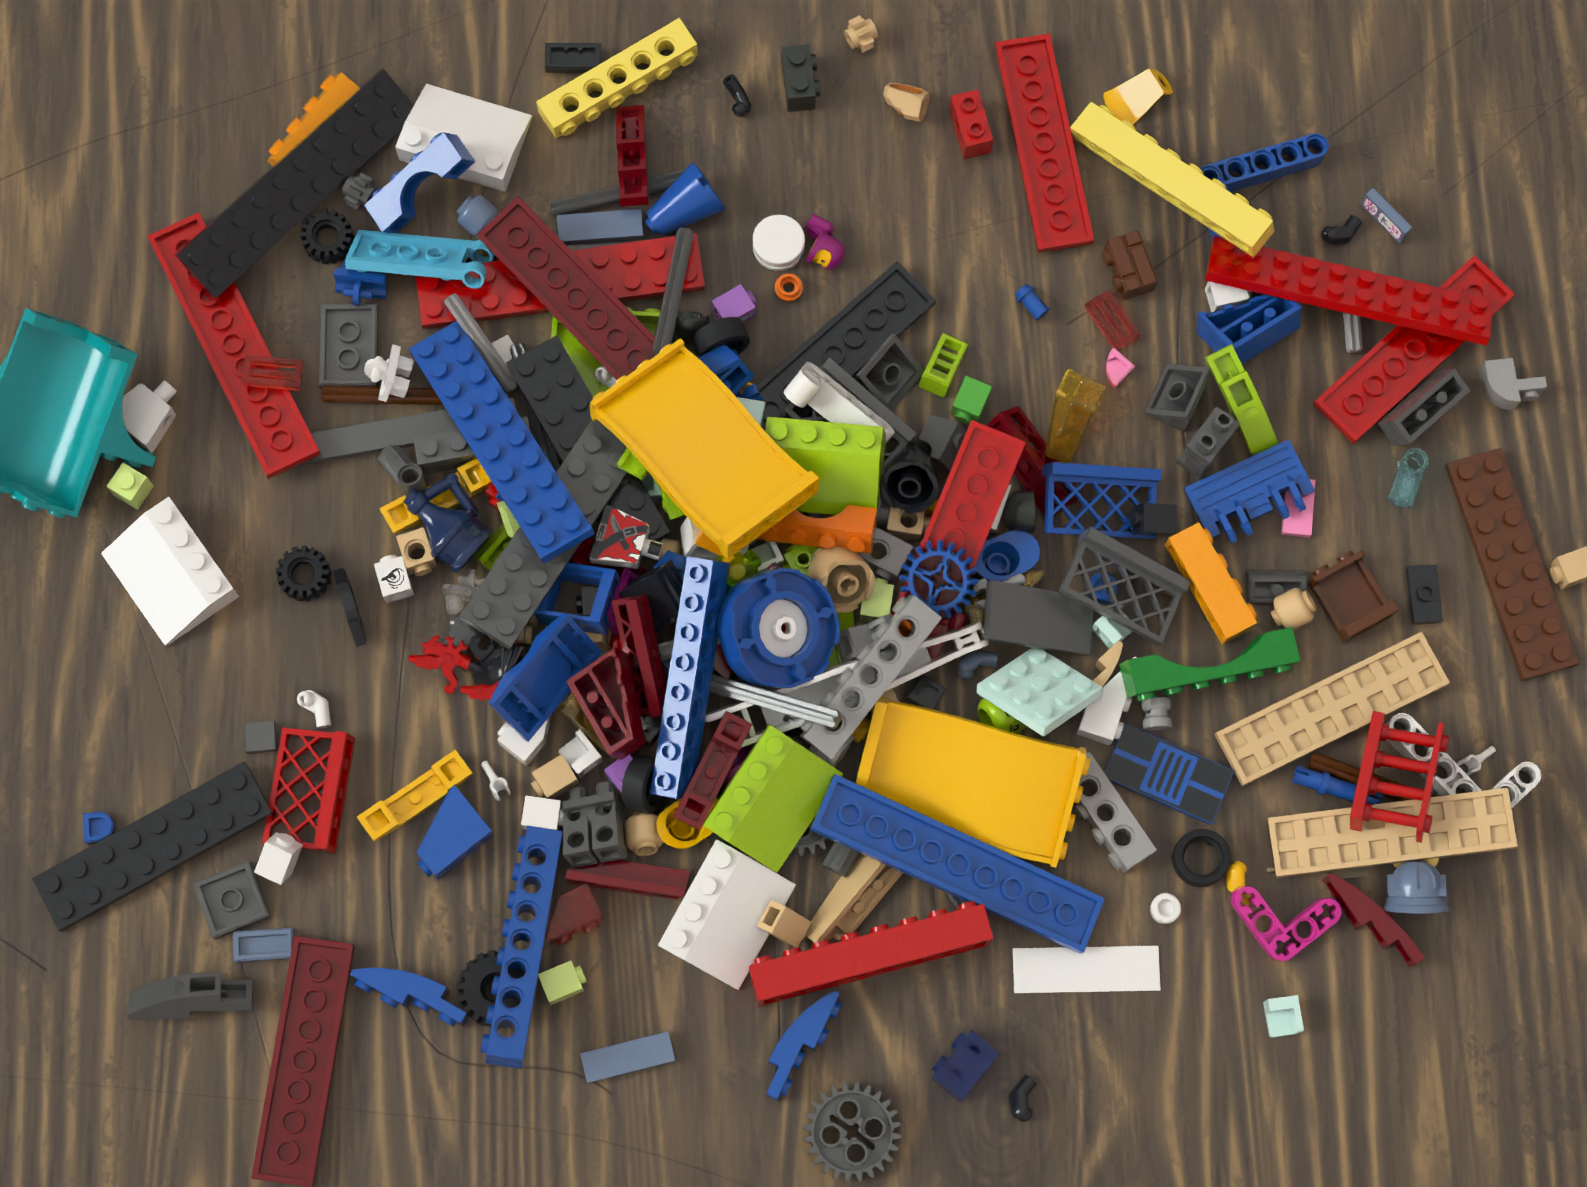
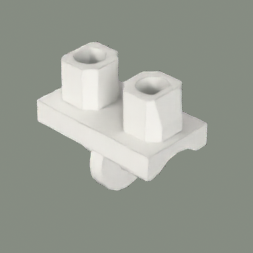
M392 345L390 357L386 361L382 357L377 356L365 363L364 372L371 378V381L378 382L382 380L378 400L386 402L389 394L404 398L407 393L410 380L395 375L409 378L414 360L400 356V346Z

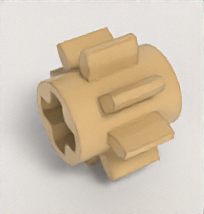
M860 15L849 20L848 29L844 30V35L851 49H861L863 53L874 48L873 43L875 42L874 39L878 38V32L872 20L862 19Z

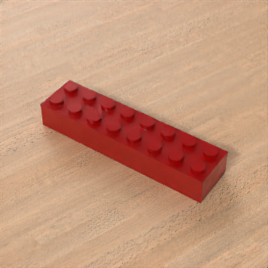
M970 901L958 905V909L947 913L946 909H940L930 912L927 919L918 921L917 916L900 920V924L897 927L889 928L888 924H883L871 928V932L860 936L859 932H853L841 936L840 942L830 944L828 939L813 943L810 950L801 952L800 947L783 951L782 957L772 959L771 955L753 959V965H749V975L757 1005L760 1007L989 946L994 938L984 904L976 905L975 901Z

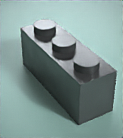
M1455 368L1437 370L1378 422V425L1393 445L1411 444L1467 395L1470 389Z

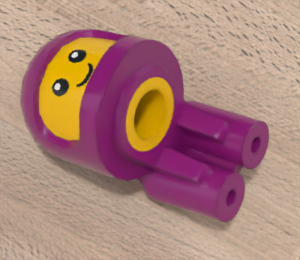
M813 213L803 229L815 240L805 261L808 263L814 261L826 270H834L842 263L845 257V247L842 242L832 237L834 231L832 223Z

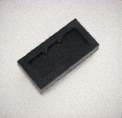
M545 43V73H586L601 64V43Z
M1437 565L1408 566L1406 568L1412 625L1441 623L1443 617Z

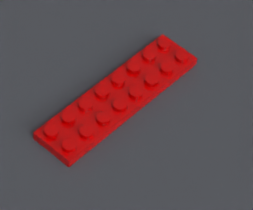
M1050 33L995 42L994 47L1037 252L1042 253L1093 244V231Z
M1475 255L1439 287L1493 300L1492 317L1515 295ZM1397 325L1318 397L1313 405L1352 444H1355L1465 341Z
M971 420L920 546L925 552L928 551L926 547L927 541H932L934 549H937L938 540L944 541V549H948L950 542H954V553L957 554L963 547L966 551L961 558L965 560L970 556L973 557V561L967 564L968 569L976 566L1025 447V441ZM930 556L924 559L918 567L935 570L938 568L943 556ZM951 559L949 575L957 580V582L963 584L962 572L959 566ZM944 565L937 575L933 573L930 576L935 580L934 594L941 584L944 586L947 584V581L943 579ZM915 575L917 589L927 599L929 585L925 580ZM948 589L941 590L935 603L950 602L960 592ZM910 590L906 592H901L897 602L903 596L906 598L909 595H911ZM944 610L941 611L942 618H946ZM936 625L927 638L947 633L950 628ZM944 642L927 647L929 656L937 658Z

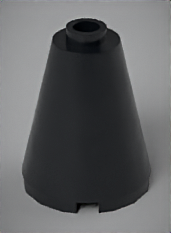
M917 442L908 444L889 465L882 476L880 488L883 498L889 506L894 509L897 507L905 510L904 513L923 512L932 506L939 493V480L935 466L930 457V450L924 444Z

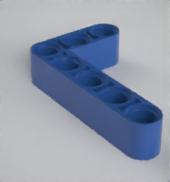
M1317 133L1214 162L1201 167L1204 176L1211 180L1213 178L1219 180L1226 186L1227 191L1233 192L1317 167L1323 161L1329 144L1323 135ZM1308 147L1316 148L1319 154L1311 153ZM1288 155L1293 161L1287 162L1281 156ZM1255 163H1263L1267 169L1261 170L1256 167ZM1228 171H1237L1240 177H1232ZM1208 228L1212 241L1214 236H1218L1221 239L1223 238Z

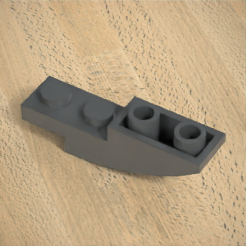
M203 972L155 981L129 992L128 1019H190V1011H252V980H222V972Z

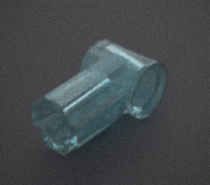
M1412 448L1406 451L1399 459L1397 472L1387 501L1399 507L1412 508L1424 470L1429 463L1428 455L1420 448ZM1407 458L1415 459L1419 464V469L1410 468L1407 464Z

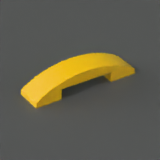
M477 458L458 467V472L454 473L457 475L459 483L470 499L488 488L491 484V480ZM450 489L429 500V502L447 509H454L461 505ZM406 495L380 508L393 534L406 531L424 523L418 515H413L408 511L407 505L403 502Z
M455 749L433 764L429 771L385 801L380 800L358 815L357 819L371 839L376 841L443 799L448 794L450 788L454 785L458 787L473 773Z

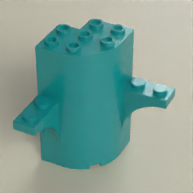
M25 308L10 350L0 365V496L2 492L11 494V498L22 502V507L38 512L39 508H42L58 518L64 519L66 515L77 518L100 456L112 461L119 457L124 459V463L136 468H140L142 464L153 467L156 456L147 449L135 444L125 428L122 417L123 395L138 356L136 352L107 336L89 331L88 328Z

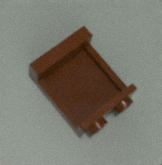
M1352 551L1345 553L1337 559L1338 564L1330 568L1327 564L1312 572L1314 577L1308 583V586L1343 643L1393 617L1399 610L1394 600L1387 601L1363 561L1365 554L1363 551L1356 554Z

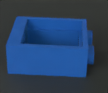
M567 563L534 614L540 624L548 626L564 614L553 611L562 580L597 585L599 588L590 617L574 614L568 615L584 632L607 635L610 625L606 615L621 578L615 569Z

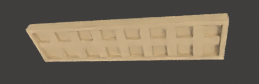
M1420 632L1216 732L1214 735L1232 769L1235 770L1234 773L1241 786H1245L1370 724L1373 711L1385 713L1386 716L1447 686L1450 682L1426 638Z
M1508 788L1431 797L1428 815L1433 816L1430 833H1424L1422 843L1416 842L1417 828L1370 819V822L1364 821L1362 832L1351 830L1350 814L1352 807L1268 818L1276 878L1515 849L1518 847ZM1413 799L1374 804L1372 807L1419 816L1422 801Z

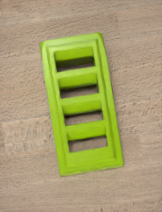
M942 333L921 377L919 387L940 397H945L968 344ZM944 346V347L949 348V349H951V350H953V351H956V352H958V354H957V355L952 354V353H950V352H948V351L942 349V347ZM938 356L950 362H953V364H950L944 360L939 359ZM933 367H936V368H938V369H940V370H943V371L947 372L948 375L945 374V373H943V372H941V371H938V370L934 369Z

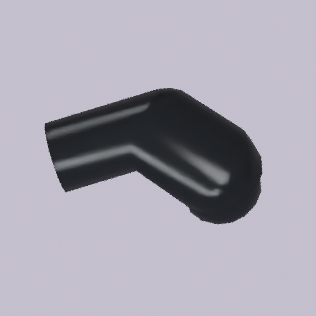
M728 75L724 78L723 84L736 101L732 106V111L736 116L743 117L746 113L750 112L752 105L743 86L735 75Z
M1350 215L1344 226H1326L1322 230L1321 237L1324 241H1328L1329 244H1347L1351 241L1362 221L1358 217Z

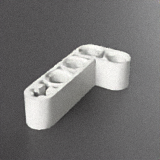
M810 362L804 364L784 390L785 396L792 403L801 408L808 404L829 422L883 427L887 434L886 443L895 433L886 421Z

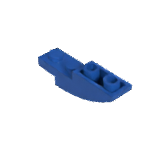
M388 968L353 969L350 973L356 979L355 986L367 993H370L372 989L382 994L380 1000L396 1008L398 1003L406 1007L411 997L415 999L412 1004L426 1012L429 1011L430 1007L441 1013L438 1019L452 1027L455 1026L456 1022L464 1026L469 1017L465 1011L444 1000L450 991L447 987L418 974Z
M833 991L807 1008L784 1033L768 1060V1063L777 1067L778 1070L766 1093L767 1097L776 1101L780 1095L786 1097L793 1082L788 1076L793 1067L799 1069L806 1054L801 1051L802 1046L814 1051L816 1045L823 1046L829 1030L824 1027L829 1017L836 1018L842 1002L837 1001L840 993Z

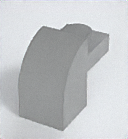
M1513 358L1484 361L1478 369L1483 394L1489 402L1501 409L1514 410L1521 402V399L1522 401L1536 400L1547 388L1545 376L1517 379Z
M892 614L881 616L868 624L851 627L840 632L837 647L842 663L857 659L856 655L866 643L868 645L872 644L877 637L874 632L884 620L889 622L893 617ZM885 643L881 646L880 652L892 649V646Z

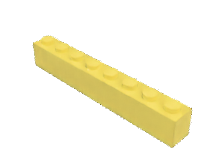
M1090 102L1070 127L1074 140L1253 258L1274 233L1273 218L1268 212L1261 208L1256 210L1249 205V201L1238 193L1233 195L1226 190V186L1215 178L1210 180L1203 175V171L1192 163L1187 165L1181 161L1180 156L1173 150H1164L1158 146V142L1150 135H1141L1135 131L1136 128L1127 120H1118L1104 105L1098 107Z

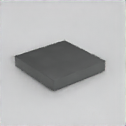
M250 861L192 883L214 940L271 917Z

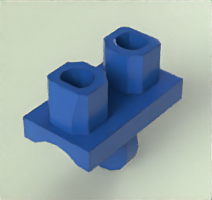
M345 261L341 268H335L333 274L335 278V292L343 293V296L353 297V305L360 306L362 298L371 300L372 297L386 299L388 292L385 273L372 271L358 272L346 269Z

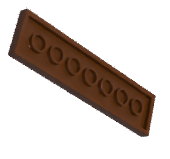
M1502 448L1447 463L1445 468L1520 680L1525 681L1579 664Z

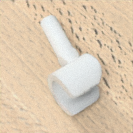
M1490 746L1476 756L1469 755L1458 761L1457 765L1466 764L1468 767V773L1466 774L1469 776L1479 771L1483 760L1495 753L1496 749L1494 746Z
M488 761L482 762L481 766L491 782L490 789L494 799L500 801L497 794L500 790H506L508 795H510L511 792L507 781L504 778H498Z

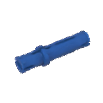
M1297 765L1292 783L1314 789L1320 795L1326 793L1353 802L1357 785L1331 777L1328 772L1323 771V773H1319ZM1370 794L1368 804H1381L1382 800L1379 799H1382L1383 794Z

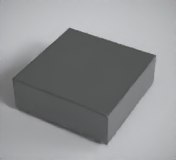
M274 720L244 723L247 754L277 751L276 725Z

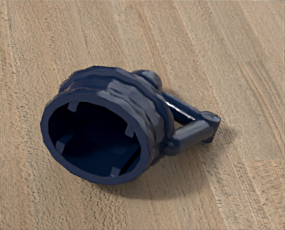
M449 474L424 492H418L414 489L403 501L407 505L408 511L413 515H418L424 522L428 531L432 550L430 554L432 557L449 564L455 573H458L473 558L493 534L491 529L484 528L478 520L479 511L459 483L456 474ZM450 489L464 510L439 507L429 502V500Z

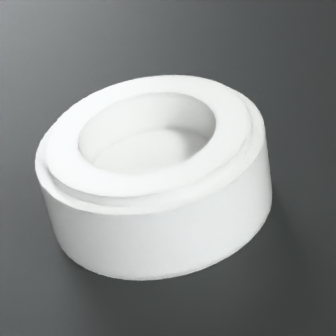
M1160 894L1154 898L1150 905L1151 916L1158 923L1170 924L1179 917L1181 904L1172 894Z

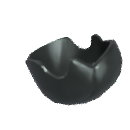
M678 311L673 337L676 339L681 338L683 341H692L695 333L703 326L709 324V316L702 318L701 313Z
M1026 490L1015 491L1006 500L1003 509L1004 519L1012 531L1018 530L1034 533V492Z

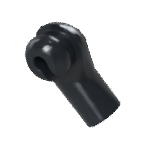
M1026 1074L1009 1094L1011 1114L1021 1122H1026L1032 1117V1110L1029 1108L1027 1096L1037 1085Z

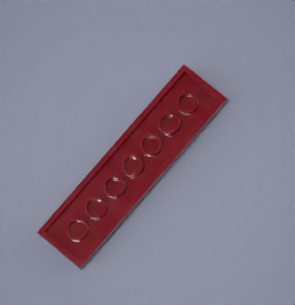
M519 196L477 234L478 239L616 381L624 375L628 376L643 361L655 357L652 351L655 336Z
M294 936L251 1179L314 1187L355 949L354 944Z

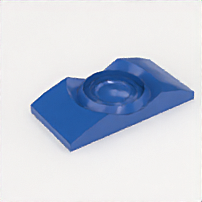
M564 613L535 637L529 652L521 662L503 675L489 704L525 741L529 742L571 691L566 681L596 661L603 651L568 614Z

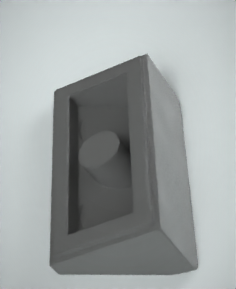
M1248 569L1246 570L1247 603L1273 604L1274 598L1293 588L1305 591L1307 590V574L1304 570Z

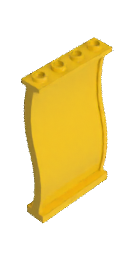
M681 338L673 344L664 346L659 354L650 360L643 361L635 371L628 376L620 377L614 386L605 392H599L590 402L591 419L601 422L631 451L679 509L707 537L719 546L720 552L727 560L818 493L819 477L812 470L807 472L775 443L731 390L684 346V341Z
M881 696L875 703L856 784L1012 856L1047 863L1051 867L1057 868L1058 860L1065 859L1068 843L1063 842L1066 831L1072 832L1076 816L1071 814L1073 803L1079 804L1083 786H1079L1081 775H1087L1091 758L1086 757V748L1084 747L1075 748L1023 736L952 714L892 701L887 697Z

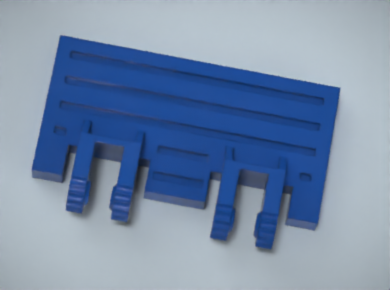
M1288 439L1185 487L1184 491L1202 528H1206L1214 539L1221 534L1216 523H1220L1228 541L1232 544L1237 541V536L1227 518L1236 515L1242 531L1249 536L1254 533L1244 510L1251 522L1273 512V507L1269 501L1272 498L1279 514L1284 520L1290 517L1288 507L1280 494L1289 491L1295 507L1301 512L1306 509L1302 497L1314 493L1315 489Z

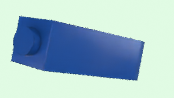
M455 785L450 788L417 851L418 856L421 858L417 863L427 877L433 874L437 880L494 836L492 830Z

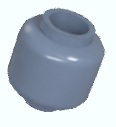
M470 195L456 211L459 214L457 218L458 223L474 237H477V234L498 215V209L481 195H477L474 198Z

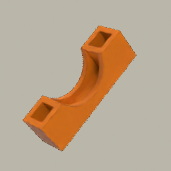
M847 505L839 514L828 518L808 517L795 509L756 539L825 549L838 546L847 548L852 552L871 554L877 528V508Z

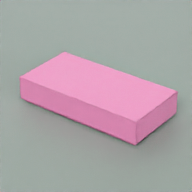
M1310 479V481H1311V483H1312V485H1313V487H1314V489H1315V482H1316V480H1311V479ZM1289 491L1284 492V503L1288 507L1290 517L1282 519L1281 535L1311 537L1315 491L1310 495L1302 497L1306 509L1301 512L1295 507Z

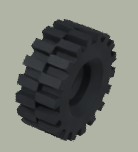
M489 950V953L486 954L480 953L476 955V959L470 960L466 964V969L462 970L460 974L461 980L457 988L459 990V1001L465 1012L473 1020L485 1027H491V1024L486 1023L489 1005L495 1006V1001L489 999L485 994V985L494 976L500 977L502 966L496 965L498 952L495 950ZM513 969L508 973L515 979L525 975L519 969ZM507 998L503 1002L509 1008H514L520 1004L515 998Z

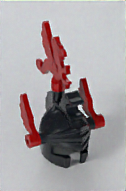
M479 631L469 642V647L474 652V658L478 660L476 661L471 657L461 654V650L468 648V644H464V640H461L460 645L455 647L453 643L455 637L450 638L447 635L446 640L449 644L444 645L442 641L437 642L440 636L435 635L428 642L422 643L421 646L424 647L422 652L425 655H409L408 660L411 663H415L418 668H425L428 671L432 668L437 670L442 666L443 675L451 683L446 684L444 687V691L447 694H452L458 685V678L453 671L455 665L473 672L472 677L475 686H461L460 691L463 694H468L470 699L483 701L484 699H491L503 675L521 662L524 658L522 656L524 649L523 646L514 644L511 650L503 645H499L495 640H492L490 644H484L481 642L483 633Z

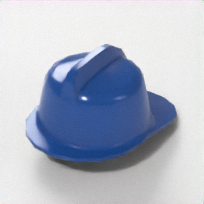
M1018 530L1009 531L985 541L975 567L978 568V574L981 578H986L988 581L1002 582L1032 569L1039 560L1040 547L1037 540L1031 534Z

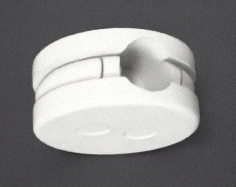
M772 215L763 219L756 226L753 233V253L757 261L765 268L773 271H785L797 265L803 257L805 250L804 231L793 218L786 215Z

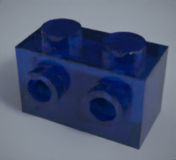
M973 1030L968 1035L962 1032L951 1045L955 1049L951 1056L947 1059L943 1055L932 1068L936 1073L932 1080L958 1102L965 1097L1000 1054Z

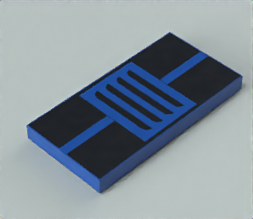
M1125 724L1104 773L1113 784L1212 825L1235 770Z

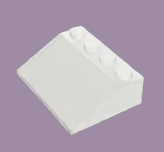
M426 84L403 125L395 148L399 160L410 163L412 156L425 150L435 135L443 132L455 134L476 161L458 178L506 192L533 117L530 114Z
M167 497L146 511L101 553L165 646H168L239 597L170 497Z
M716 839L658 946L739 991L749 972V965H753V959L757 958L769 936V933L756 925L770 900L784 906L786 905L796 884Z

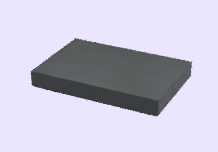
M378 303L361 304L360 306L353 304H320L318 385L320 389L325 385L377 387V382H372L371 378L365 374L364 367L368 360L378 356Z

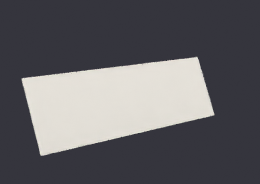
M1159 946L1086 947L1082 954L1066 947L1013 948L1014 993L1161 991Z

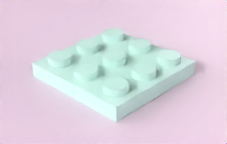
M1031 648L978 683L976 693L1044 737L1102 696L1103 687L1043 649Z

